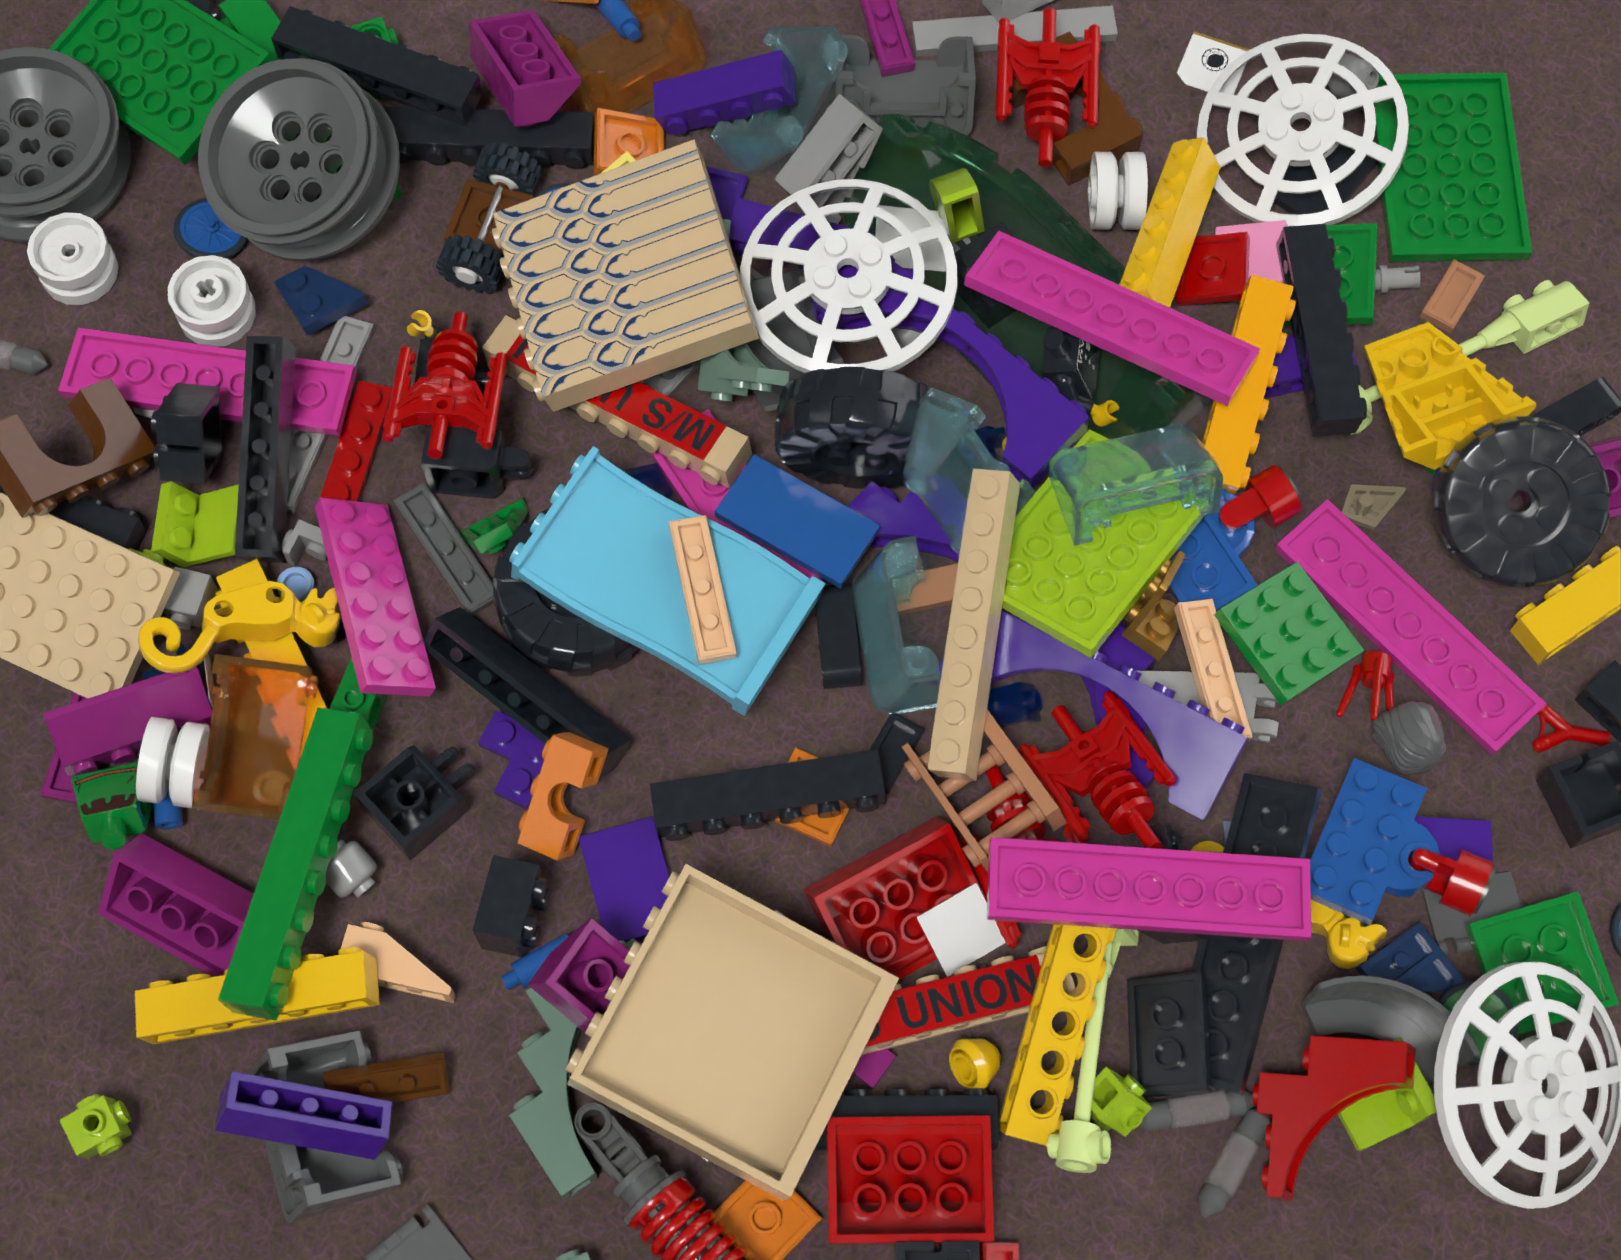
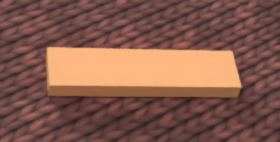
M703 515L669 521L670 536L698 665L735 659L737 653L707 517Z
M1213 599L1178 603L1174 607L1201 705L1210 709L1207 717L1220 724L1225 717L1245 727L1242 735L1251 739L1253 736L1222 629L1214 616L1216 609Z

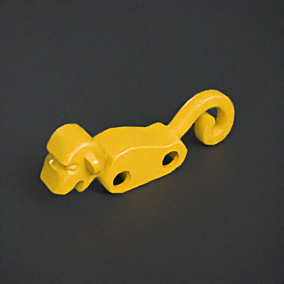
M268 581L218 594L206 602L203 613L202 633L192 648L186 653L178 656H168L160 652L155 646L153 637L161 634L167 638V650L174 652L180 647V629L175 622L166 617L149 619L141 626L138 638L139 649L144 659L159 671L183 673L199 665L207 656L214 642L220 643L230 639L274 641L289 633L296 632L304 642L312 647H325L336 638L342 616L335 588L329 589L321 599L317 597V588H313L307 598L300 602L294 593L283 583ZM271 589L282 591L281 598L266 596V593ZM219 603H227L230 605L227 607L214 610V607Z
M1203 841L1193 846L1190 851L1223 853L1224 847L1214 841ZM1311 900V933L1325 936L1330 961L1339 968L1351 969L1366 962L1369 955L1368 951L1374 952L1375 945L1384 939L1387 934L1385 927L1380 924H1371L1363 927L1365 923L1352 917H1345L1342 913Z

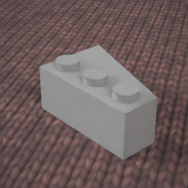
M839 94L774 180L792 195L817 183L839 179H854L859 167L865 168L883 128L861 109ZM854 189L823 192L813 195L811 198L818 208L826 205L843 203L845 197L851 198ZM833 214L825 218L829 222L839 224L841 216Z

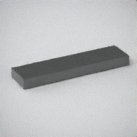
M423 482L393 500L396 508L465 611L474 616L494 604L492 581L426 483Z

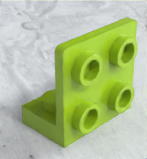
M172 481L161 484L151 552L159 554L163 558L182 567L235 555L239 484L197 495Z
M1402 1037L1393 1040L1398 1042H1404ZM1415 1062L1413 1089L1390 1090L1374 1094L1349 1106L1339 1113L1338 1116L1355 1148L1358 1151H1362L1425 1121L1436 1114L1437 1111L1434 1094Z

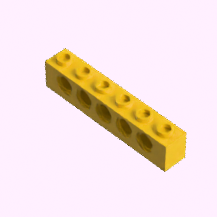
M1053 924L998 1120L999 1131L1005 1135L1047 1146L1049 1135L1059 1134L1060 1125L1063 1122V1115H1060L1064 1099H1069L1074 1086V1077L1071 1076L1074 1062L1081 1058L1085 1046V1038L1081 1037L1085 1022L1091 1020L1095 1010L1096 1001L1092 997L1096 982L1100 983L1106 970V960L1103 959L1107 944L1112 943L1116 934V928ZM1080 934H1085L1088 939V948L1083 954L1077 955L1073 947L1074 941ZM1074 972L1078 979L1077 987L1073 992L1066 994L1063 989V980L1068 974ZM1064 1011L1067 1016V1024L1063 1030L1055 1032L1052 1028L1053 1017L1057 1013ZM1048 1051H1054L1056 1054V1064L1052 1069L1044 1071L1041 1066V1059ZM1038 1090H1044L1046 1095L1044 1105L1039 1109L1032 1110L1030 1105L1031 1096Z

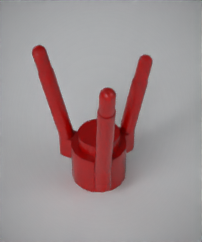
M1368 651L1363 654L1361 664L1353 666L1352 677L1336 712L1337 717L1341 718L1344 715L1359 680H1362L1363 686L1372 689L1371 720L1375 721L1378 718L1380 693L1384 687L1386 712L1394 707L1393 682L1395 674L1391 672L1392 657L1379 651Z

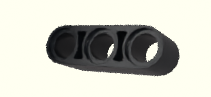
M1601 377L1531 417L1554 421L1564 425L1579 436H1583L1620 414L1621 398L1608 381Z
M844 584L841 589L835 585H825L815 605V608H817L816 619L820 642L819 650L823 688L833 689L861 686V667L852 584Z

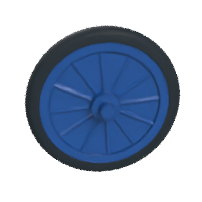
M207 198L199 199L186 205L178 213L174 222L173 229L176 242L184 252L194 258L215 255L228 259L239 253L248 241L247 238L231 230L218 218L208 203Z

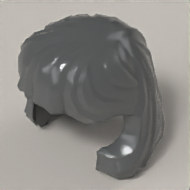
M1415 701L1400 703L1398 706L1391 708L1390 711L1381 713L1375 721L1372 720L1374 728L1371 733L1372 739L1384 750L1388 761L1399 773L1409 775L1427 773L1439 764L1445 755L1444 729L1441 719L1432 704Z

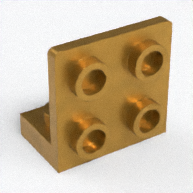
M1180 550L1172 560L1168 559L1164 563L1159 574L1155 575L1143 594L1123 618L1128 621V624L1122 636L1158 661L1167 652L1179 628L1174 610L1176 605L1170 600L1163 599L1162 596L1167 591L1186 555Z

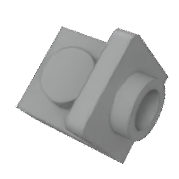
M298 520L294 530L290 529L286 533L282 549L288 564L296 566L304 550L316 559L326 560L327 555L319 527Z

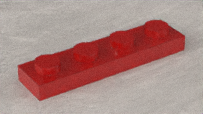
M358 381L320 498L360 502L383 432V423L389 406L392 387Z

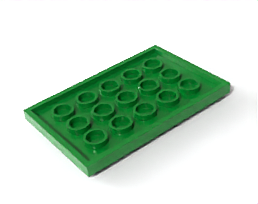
M91 0L49 48V50L68 55L92 69L108 87L117 107L119 122L184 165L199 150L200 137L206 119L223 92L243 74L260 65L274 61L269 52L186 0Z
M1507 73L1393 74L1402 90L1407 105L1409 132L1407 148L1401 166L1390 185L1381 194L1389 262L1453 261L1454 259L1457 261L1528 260L1532 254ZM1379 74V81L1375 88L1387 85L1381 74ZM1394 98L1373 103L1376 115L1375 143L1391 151L1396 141L1398 126ZM1378 161V173L1380 174L1385 164Z

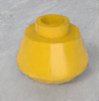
M982 1038L960 1039L953 1044L949 1056L950 1067L955 1078L962 1086L968 1089H985L1000 1069L1001 1056L999 1050L987 1040Z

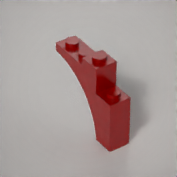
M1310 1036V1046H1306L1303 1052L1304 1070L1308 1071L1307 1076L1260 1072L1259 1083H1255L1253 1088V1104L1257 1107L1258 1114L1267 1115L1272 1118V1124L1267 1125L1265 1132V1144L1270 1149L1269 1165H1265L1262 1172V1185L1264 1189H1267L1266 1196L1275 1200L1293 1202L1296 1179L1307 1151L1322 1129L1343 1110L1374 1094L1390 1090L1413 1089L1416 1048L1408 1042Z

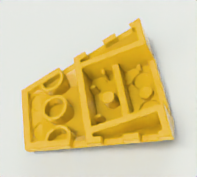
M1427 322L1364 345V352L1403 457L1435 470L1442 467L1445 458L1454 446L1473 430L1494 420L1514 416H1528L1536 408V402L1528 396L1521 398L1513 391L1512 384L1504 378L1496 379L1486 371L1484 363L1477 358H1468L1462 353L1463 348Z

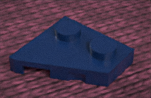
M306 265L274 281L277 290L307 336L368 304L361 291Z
M1420 922L1413 925L1356 968L1361 976L1394 980L1411 986L1425 994L1447 991L1452 986L1465 982Z

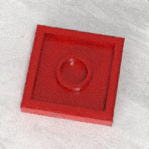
M1248 232L1195 237L1176 290L1175 301L1178 306L1241 300L1244 286L1249 279L1250 237Z

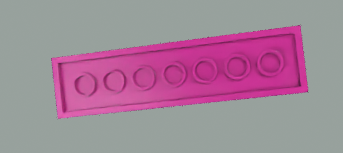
M1001 231L996 233L965 277L964 286L1226 406L1233 399L1260 352V348Z
M78 328L58 392L64 398L73 399L80 389L111 378L129 407L157 411L163 402L164 396L170 393L176 383L219 386L222 420L242 423L246 351ZM295 358L291 430L340 436L357 374L353 365Z
M1328 499L1276 545L1274 550L1286 562L1292 565L1298 561L1322 595L1380 651L1390 655L1392 662L1491 756L1502 748L1547 704Z
M991 837L988 853L987 920L1308 941L1312 937L1310 859Z

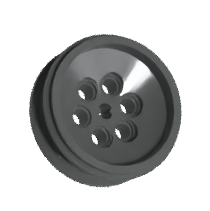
M36 47L1 50L0 239L28 243L30 236L39 224L49 217L62 213H80L96 221L116 200L127 179L131 163L129 133L126 126L119 122L117 107L108 87L92 69L63 53Z
M293 58L276 60L260 65L243 74L223 92L212 107L202 129L198 150V166L207 201L214 213L226 226L273 256L289 260L306 261L340 253L358 243L374 229L386 213L396 191L400 157L398 139L391 119L374 97L360 88L351 77L335 66L313 59ZM332 134L331 139L326 142L327 138ZM289 191L288 195L284 198L285 193ZM321 193L320 197L315 201L317 195Z

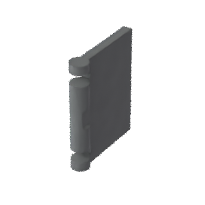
M1511 871L1494 874L1476 915L1472 914L1471 917L1439 904L1441 895L1425 888L1421 889L1434 941L1445 956L1448 955V947L1445 942L1448 939H1452L1455 954L1474 951L1465 925L1521 908Z
M428 1204L421 1208L425 1217L431 1221L427 1226L422 1228L418 1221L411 1216L364 1256L366 1260H472Z

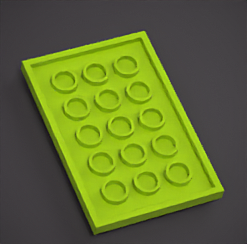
M1089 429L1015 517L1002 608L1085 656L1092 658L1140 598L1155 575L1159 574L1164 563L1174 555L1214 504L1215 495Z

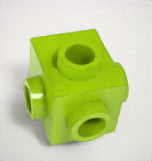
M1105 1067L1095 1078L1091 1108L1093 1112L1090 1117L1107 1132L1112 1128L1126 1137L1141 1124L1145 1115L1152 1109V1106L1142 1096L1146 1091L1144 1087L1129 1074L1122 1078L1108 1067Z
M95 1094L83 1099L76 1105L78 1110L59 1120L76 1156L89 1159L98 1153L100 1156L108 1155L123 1146L121 1140L132 1135L127 1125L131 1121V1117L123 1102L120 1100L116 1102L115 1099L104 1095L100 1097L99 1094Z

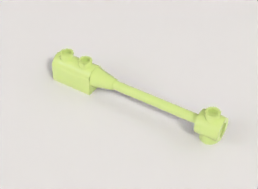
M1545 280L1536 286L1533 291V297L1525 300L1520 294L1509 298L1503 306L1504 311L1502 315L1482 329L1477 336L1458 345L1463 348L1462 353L1468 356L1483 348L1487 349L1514 342L1525 354L1582 326L1589 302L1570 282L1564 281L1554 286L1550 280ZM1377 384L1366 390L1360 385L1358 386L1360 398L1364 397L1367 403L1366 419H1363L1357 432L1350 435L1362 432L1372 422L1371 403L1381 398Z
M1116 929L1112 943L1106 946L1103 957L1106 960L1105 974L1100 983L1096 982L1092 997L1096 1001L1094 1014L1089 1022L1086 1021L1085 1046L1081 1058L1074 1120L1061 1122L1059 1134H1050L1048 1137L1047 1151L1049 1157L1056 1158L1055 1164L1067 1171L1091 1173L1096 1171L1097 1164H1106L1110 1159V1136L1107 1131L1101 1130L1099 1126L1090 1123L1107 981L1112 973L1120 946H1138L1139 931Z

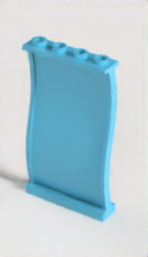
M593 446L586 457L581 454L576 459L570 470V474L573 476L566 486L561 483L556 488L550 499V503L553 505L546 515L541 512L536 517L530 528L532 535L526 544L520 542L513 550L509 559L512 563L511 577L517 581L519 579L523 580L549 599L596 627L679 669L728 701L734 711L745 716L816 605L825 583L814 576L811 579L760 545L707 518L737 654L735 659L698 665L670 536L669 521L702 515L673 502L629 476L599 454V449Z

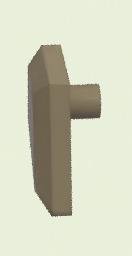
M1351 484L1341 512L1354 524L1374 531L1403 496L1406 488Z

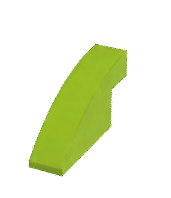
M965 168L929 181L933 202L939 218H942L951 244L985 231L979 191L970 173Z

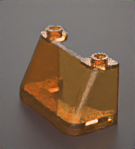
M628 0V8L640 22L639 30L641 31V36L636 41H630L629 38H621L612 29L576 50L575 45L568 37L559 34L552 36L581 77L580 86L571 95V98L582 112H593V116L597 108L629 113L654 99L655 82L700 71L704 66L705 52L691 10L678 0Z
M215 654L212 673L217 674L216 683L221 684V687L213 686L212 694L215 695L206 760L204 771H200V779H206L207 781L206 783H201L200 790L194 789L192 809L279 820L300 761L308 701L316 697L318 676H312V669L309 666Z

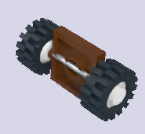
M491 143V146L486 144L482 148L472 174L475 180H466L444 235L445 243L436 264V269H439L438 273L445 275L444 279L446 281L455 282L454 286L458 288L463 286L468 291L474 289L479 294H482L483 291L488 294L496 290L503 272L500 258L504 257L502 248L499 249L492 234V229L496 227L493 213L534 198L533 193L541 174V167L536 165L537 161L535 158L529 159L530 154L525 151L523 153L518 152L519 148L515 146L510 149L508 144L504 143L501 146L497 143Z

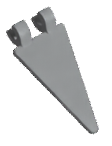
M1136 671L1142 674L1139 682L1152 688L1156 681L1176 692L1173 697L1174 700L1187 705L1191 699L1201 705L1192 672ZM1234 672L1253 736L1251 739L1269 743L1270 737H1277L1279 722L1271 719L1254 718L1255 707L1257 704L1274 708L1275 702L1278 701L1264 683H1259L1260 678L1258 674Z

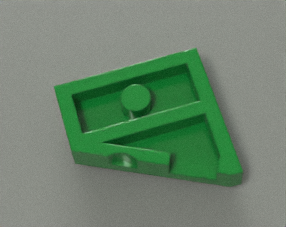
M521 497L460 532L466 543L478 553L486 552L487 554H492L507 545L505 540L510 538L513 532L520 526L529 509Z

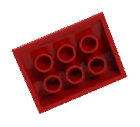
M937 816L802 889L829 941L898 977L899 980L938 959L917 919L918 916L977 883L987 902L950 823Z
M990 1116L830 1117L827 1123L828 1246L894 1245L896 1242H934V1244L951 1241L994 1242Z

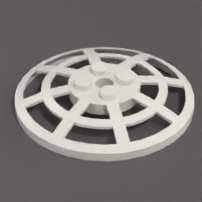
M1321 34L1284 36L1265 42L1245 52L1232 62L1212 85L1201 108L1197 127V138L1204 137L1208 143L1207 125L1212 105L1231 109L1227 124L1230 147L1214 156L1221 168L1236 160L1247 176L1264 186L1257 206L1246 202L1235 194L1221 179L1219 174L1213 190L1229 207L1251 221L1260 223L1286 220L1288 226L1332 225L1359 213L1374 202L1390 185L1399 170L1407 148L1409 132L1407 105L1402 90L1392 72L1379 58L1363 47L1345 39ZM1303 43L1332 46L1325 59L1300 57L1281 61L1275 50L1283 46ZM1346 50L1359 55L1372 64L1383 76L1387 85L1367 90L1354 73L1338 64ZM1262 55L1267 68L1253 76L1241 88L1238 95L1219 92L1222 85L1236 70L1253 58ZM1299 67L1319 68L1311 84H1292L1286 70ZM1334 73L1347 81L1356 91V94L1337 100L1325 88ZM1270 76L1273 77L1278 91L1266 102L1248 98L1249 94L1260 83ZM1394 98L1398 126L1396 141L1391 151L1373 142L1376 128V115L1373 103ZM1363 106L1365 126L1363 136L1361 137L1344 130L1343 113ZM1243 111L1259 116V132L1239 141L1238 121L1240 112ZM1299 118H1305L1311 122L1310 127L1304 131H1296L1291 125ZM1339 144L1356 150L1345 164L1330 173L1325 158ZM1263 146L1267 153L1275 159L1269 175L1254 166L1245 154ZM1366 155L1385 164L1382 172L1369 187L1353 199L1342 203L1335 184L1353 173L1363 162ZM1289 165H1311L1317 179L1299 182L1283 180V177ZM1322 190L1329 208L1318 213L1302 215L1280 214L1270 211L1278 191L1302 194Z
M839 179L817 183L799 190L772 208L762 218L748 240L741 261L740 278L760 341L778 359L794 369L806 373L822 368L831 369L854 366L882 371H895L918 358L935 342L945 328L953 310L957 292V263L953 246L945 229L933 213L917 199L897 188L879 182L861 179ZM839 189H861L868 191L863 204L856 202L836 203L818 208L811 196ZM883 194L896 198L915 209L926 219L930 226L911 232L897 217L878 208ZM796 203L799 205L805 215L786 231L778 246L757 244L764 230L778 215ZM838 213H859L853 229L834 231L825 217ZM873 218H878L887 223L900 236L882 243L875 236L868 233ZM812 224L820 238L811 246L809 251L790 248L789 246L797 234L806 226ZM939 239L946 262V286L944 292L923 284L924 260L920 244ZM909 249L913 261V279L892 273L890 256ZM752 258L773 260L771 279L777 299L759 311L753 301L750 286ZM783 262L804 265L805 282L786 292L782 278ZM844 265H852L857 268L858 272L851 278H844L838 274V270ZM892 288L907 293L901 305L890 316L885 318L877 304L886 295L888 289ZM811 296L816 303L826 309L822 325L804 316L794 305ZM919 298L939 306L935 317L927 328L912 343L901 349L891 329L900 324L909 315ZM785 312L787 317L799 328L818 337L813 357L804 356L785 345L769 330L766 324ZM864 312L871 323L870 326L859 329H836L841 314ZM878 337L887 354L886 357L859 364L827 362L832 341L859 342Z
M1514 962L1489 971L1467 988L1455 1004L1444 1026L1437 1049L1434 1070V1099L1437 1118L1445 1144L1454 1162L1469 1182L1483 1194L1503 1204L1527 1209L1551 1207L1563 1203L1580 1193L1596 1177L1607 1161L1615 1144L1621 1124V1047L1615 1028L1602 1003L1593 991L1578 977L1561 967L1543 962ZM1537 975H1549L1562 979L1581 995L1578 1011L1562 1002L1544 999ZM1522 977L1529 1001L1522 1002L1510 1009L1498 1022H1495L1479 1009L1484 1000L1499 986L1514 978ZM1548 1012L1560 1014L1573 1023L1566 1041L1552 1036ZM1592 1012L1601 1027L1607 1045L1610 1067L1606 1066L1601 1044L1594 1030L1589 1025ZM1533 1014L1537 1036H1531L1518 1042L1509 1031L1520 1020ZM1471 1023L1488 1036L1480 1058L1478 1086L1456 1088L1458 1055L1464 1034ZM1584 1037L1592 1049L1597 1070L1585 1072L1582 1060L1578 1055ZM1501 1048L1509 1056L1504 1066L1502 1084L1492 1085L1494 1063L1498 1050ZM1547 1078L1548 1088L1546 1093L1543 1094L1541 1084L1542 1080ZM1612 1084L1609 1117L1602 1139L1598 1132L1606 1112L1608 1085ZM1599 1087L1597 1107L1591 1122L1583 1112L1587 1089ZM1504 1101L1510 1117L1516 1123L1507 1136L1498 1121L1494 1102ZM1479 1103L1485 1127L1493 1143L1497 1146V1149L1482 1165L1475 1158L1465 1138L1457 1105ZM1574 1125L1583 1139L1570 1152L1560 1157L1561 1133H1564ZM1530 1133L1546 1135L1545 1160L1532 1158L1518 1149ZM1590 1148L1594 1157L1583 1173L1568 1187L1555 1194L1558 1171L1575 1163ZM1508 1160L1523 1169L1543 1172L1540 1196L1532 1197L1516 1193L1502 1186L1493 1177Z

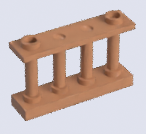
M987 709L983 737L985 736L991 745L986 748L988 752L979 759L977 777L996 764L998 767L1006 764L1011 773L1006 776L1008 780L958 814L947 800V797L971 781L948 778L937 785L927 771L930 750L918 758L908 743L902 746V749L909 758V760L903 763L915 782L920 779L924 780L967 842V845L962 849L974 867L982 864L988 873V857L986 855L989 853V840L991 837L1011 839L1036 821L1040 824L1046 820L1053 831H1056L1067 822L1057 804ZM1016 792L1018 795L1026 792L1031 799V802L1026 804L1028 807L1026 810L979 842L975 840L966 826Z

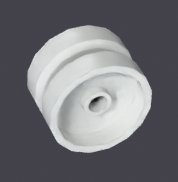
M1094 152L1091 158L1088 180V206L1091 229L1110 230L1118 214V221L1123 230H1140L1146 215L1148 194L1147 162L1144 152H1125L1120 159L1119 169L1117 160L1112 152Z
M62 213L49 217L36 227L29 238L27 254L30 265L39 277L44 289L57 301L67 305H84L97 301L110 291L117 280L119 265L115 253L108 243L103 229L90 217L80 213Z
M215 255L196 257L185 262L172 275L168 285V302L184 334L196 344L215 347L227 346L240 340L251 329L256 316L255 301L240 268L229 259Z
M150 718L143 736L136 777V796L138 801L158 804L166 797L169 790L173 806L195 808L197 806L204 784L209 755L210 729L208 724L186 722L178 734L173 719Z

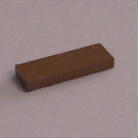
M444 1052L323 1072L325 1089L391 1101L392 1103L449 1094Z

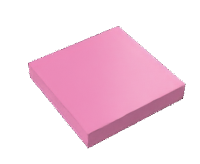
M1286 220L1216 227V235L1248 232L1250 237L1249 278L1253 274L1283 283L1276 243L1283 227L1288 226Z

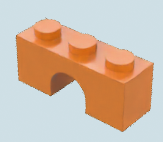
M570 732L552 735V738L547 741L542 752L544 762L541 772L536 776L531 786L530 793L533 796L529 809L522 815L519 823L521 833L518 844L557 861L574 856L585 820L568 811L564 803V791L568 784L579 788L597 785L609 748Z

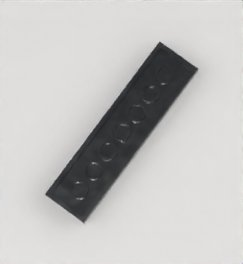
M1244 773L1223 853L1305 859L1322 791L1319 787ZM1205 934V941H1199L1191 972L1202 971L1206 974L1212 1088L1244 1096L1284 940Z

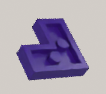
M495 711L478 742L479 747L510 761L494 789V793L528 810L533 796L530 793L531 786L536 776L540 774L544 762L542 752L545 744L511 717Z

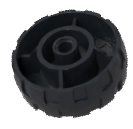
M854 366L831 369L822 368L806 372L801 377L792 379L782 389L775 416V450L778 456H780L782 463L789 469L797 473H803L806 478L824 484L835 483L844 485L846 488L865 489L873 481L879 487L884 486L888 489L903 487L905 483L924 480L930 476L932 469L938 467L944 444L945 417L942 401L937 399L934 390L922 382L905 377L903 374Z
M1514 416L1484 424L1473 430L1454 446L1445 458L1438 478L1435 481L1433 511L1436 527L1444 545L1465 569L1479 578L1507 587H1534L1555 582L1559 577L1569 572H1574L1592 556V550L1600 538L1604 537L1608 527L1611 489L1607 473L1604 471L1596 452L1581 436L1564 425L1539 417ZM1516 491H1523L1526 495L1525 505L1518 510H1512L1510 499Z
M546 509L541 512L546 515L549 509ZM535 519L528 524L523 522L513 532V535L507 539L508 546L503 556H498L493 577V597L496 614L513 646L538 667L547 671L555 669L567 672V676L574 677L592 676V672L607 668L609 671H612L630 661L632 654L638 647L575 615L523 580L519 579L517 581L511 577L512 563L509 561L510 556L520 542L526 544L532 535L530 528Z

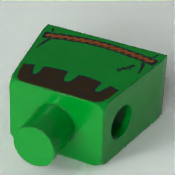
M138 762L72 776L79 813L88 836L92 842H101L107 849H119L125 845L126 836L140 834L147 829L152 803L138 801L136 777Z

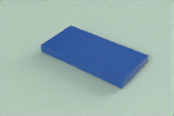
M755 454L714 511L716 518L840 589L880 531V525Z

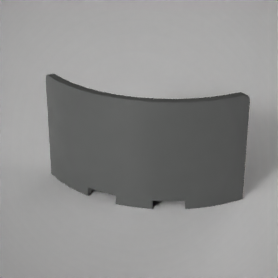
M804 268L782 273L786 292L805 282ZM771 275L750 280L753 301L758 311L777 299L774 294ZM811 296L794 305L804 316L816 323H820L812 316ZM785 312L766 324L769 330L785 345L804 356L813 357L818 337L799 328L787 317ZM760 339L747 342L753 354L766 367L774 370L789 371L788 382L804 374V372L796 370L778 359L762 344ZM832 343L827 362L843 364V358ZM773 385L772 392L752 390L764 411H772L777 409L782 389L785 386Z
M1347 976L1317 984L1300 1003L1314 1036L1351 1035L1383 1041H1393L1402 1037L1404 1042H1408L1416 1048L1415 1062L1427 1084L1434 1081L1437 1049L1444 1026L1451 1013L1427 994L1390 979L1372 976ZM1467 1031L1464 1034L1460 1047L1456 1072L1480 1055L1475 1042Z

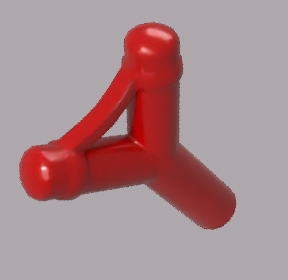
M1546 704L1537 713L1540 719V732L1538 738L1532 741L1533 750L1537 753L1547 751L1567 740L1601 746L1609 744L1610 732L1571 725L1554 711L1550 705ZM1546 721L1556 731L1543 736Z

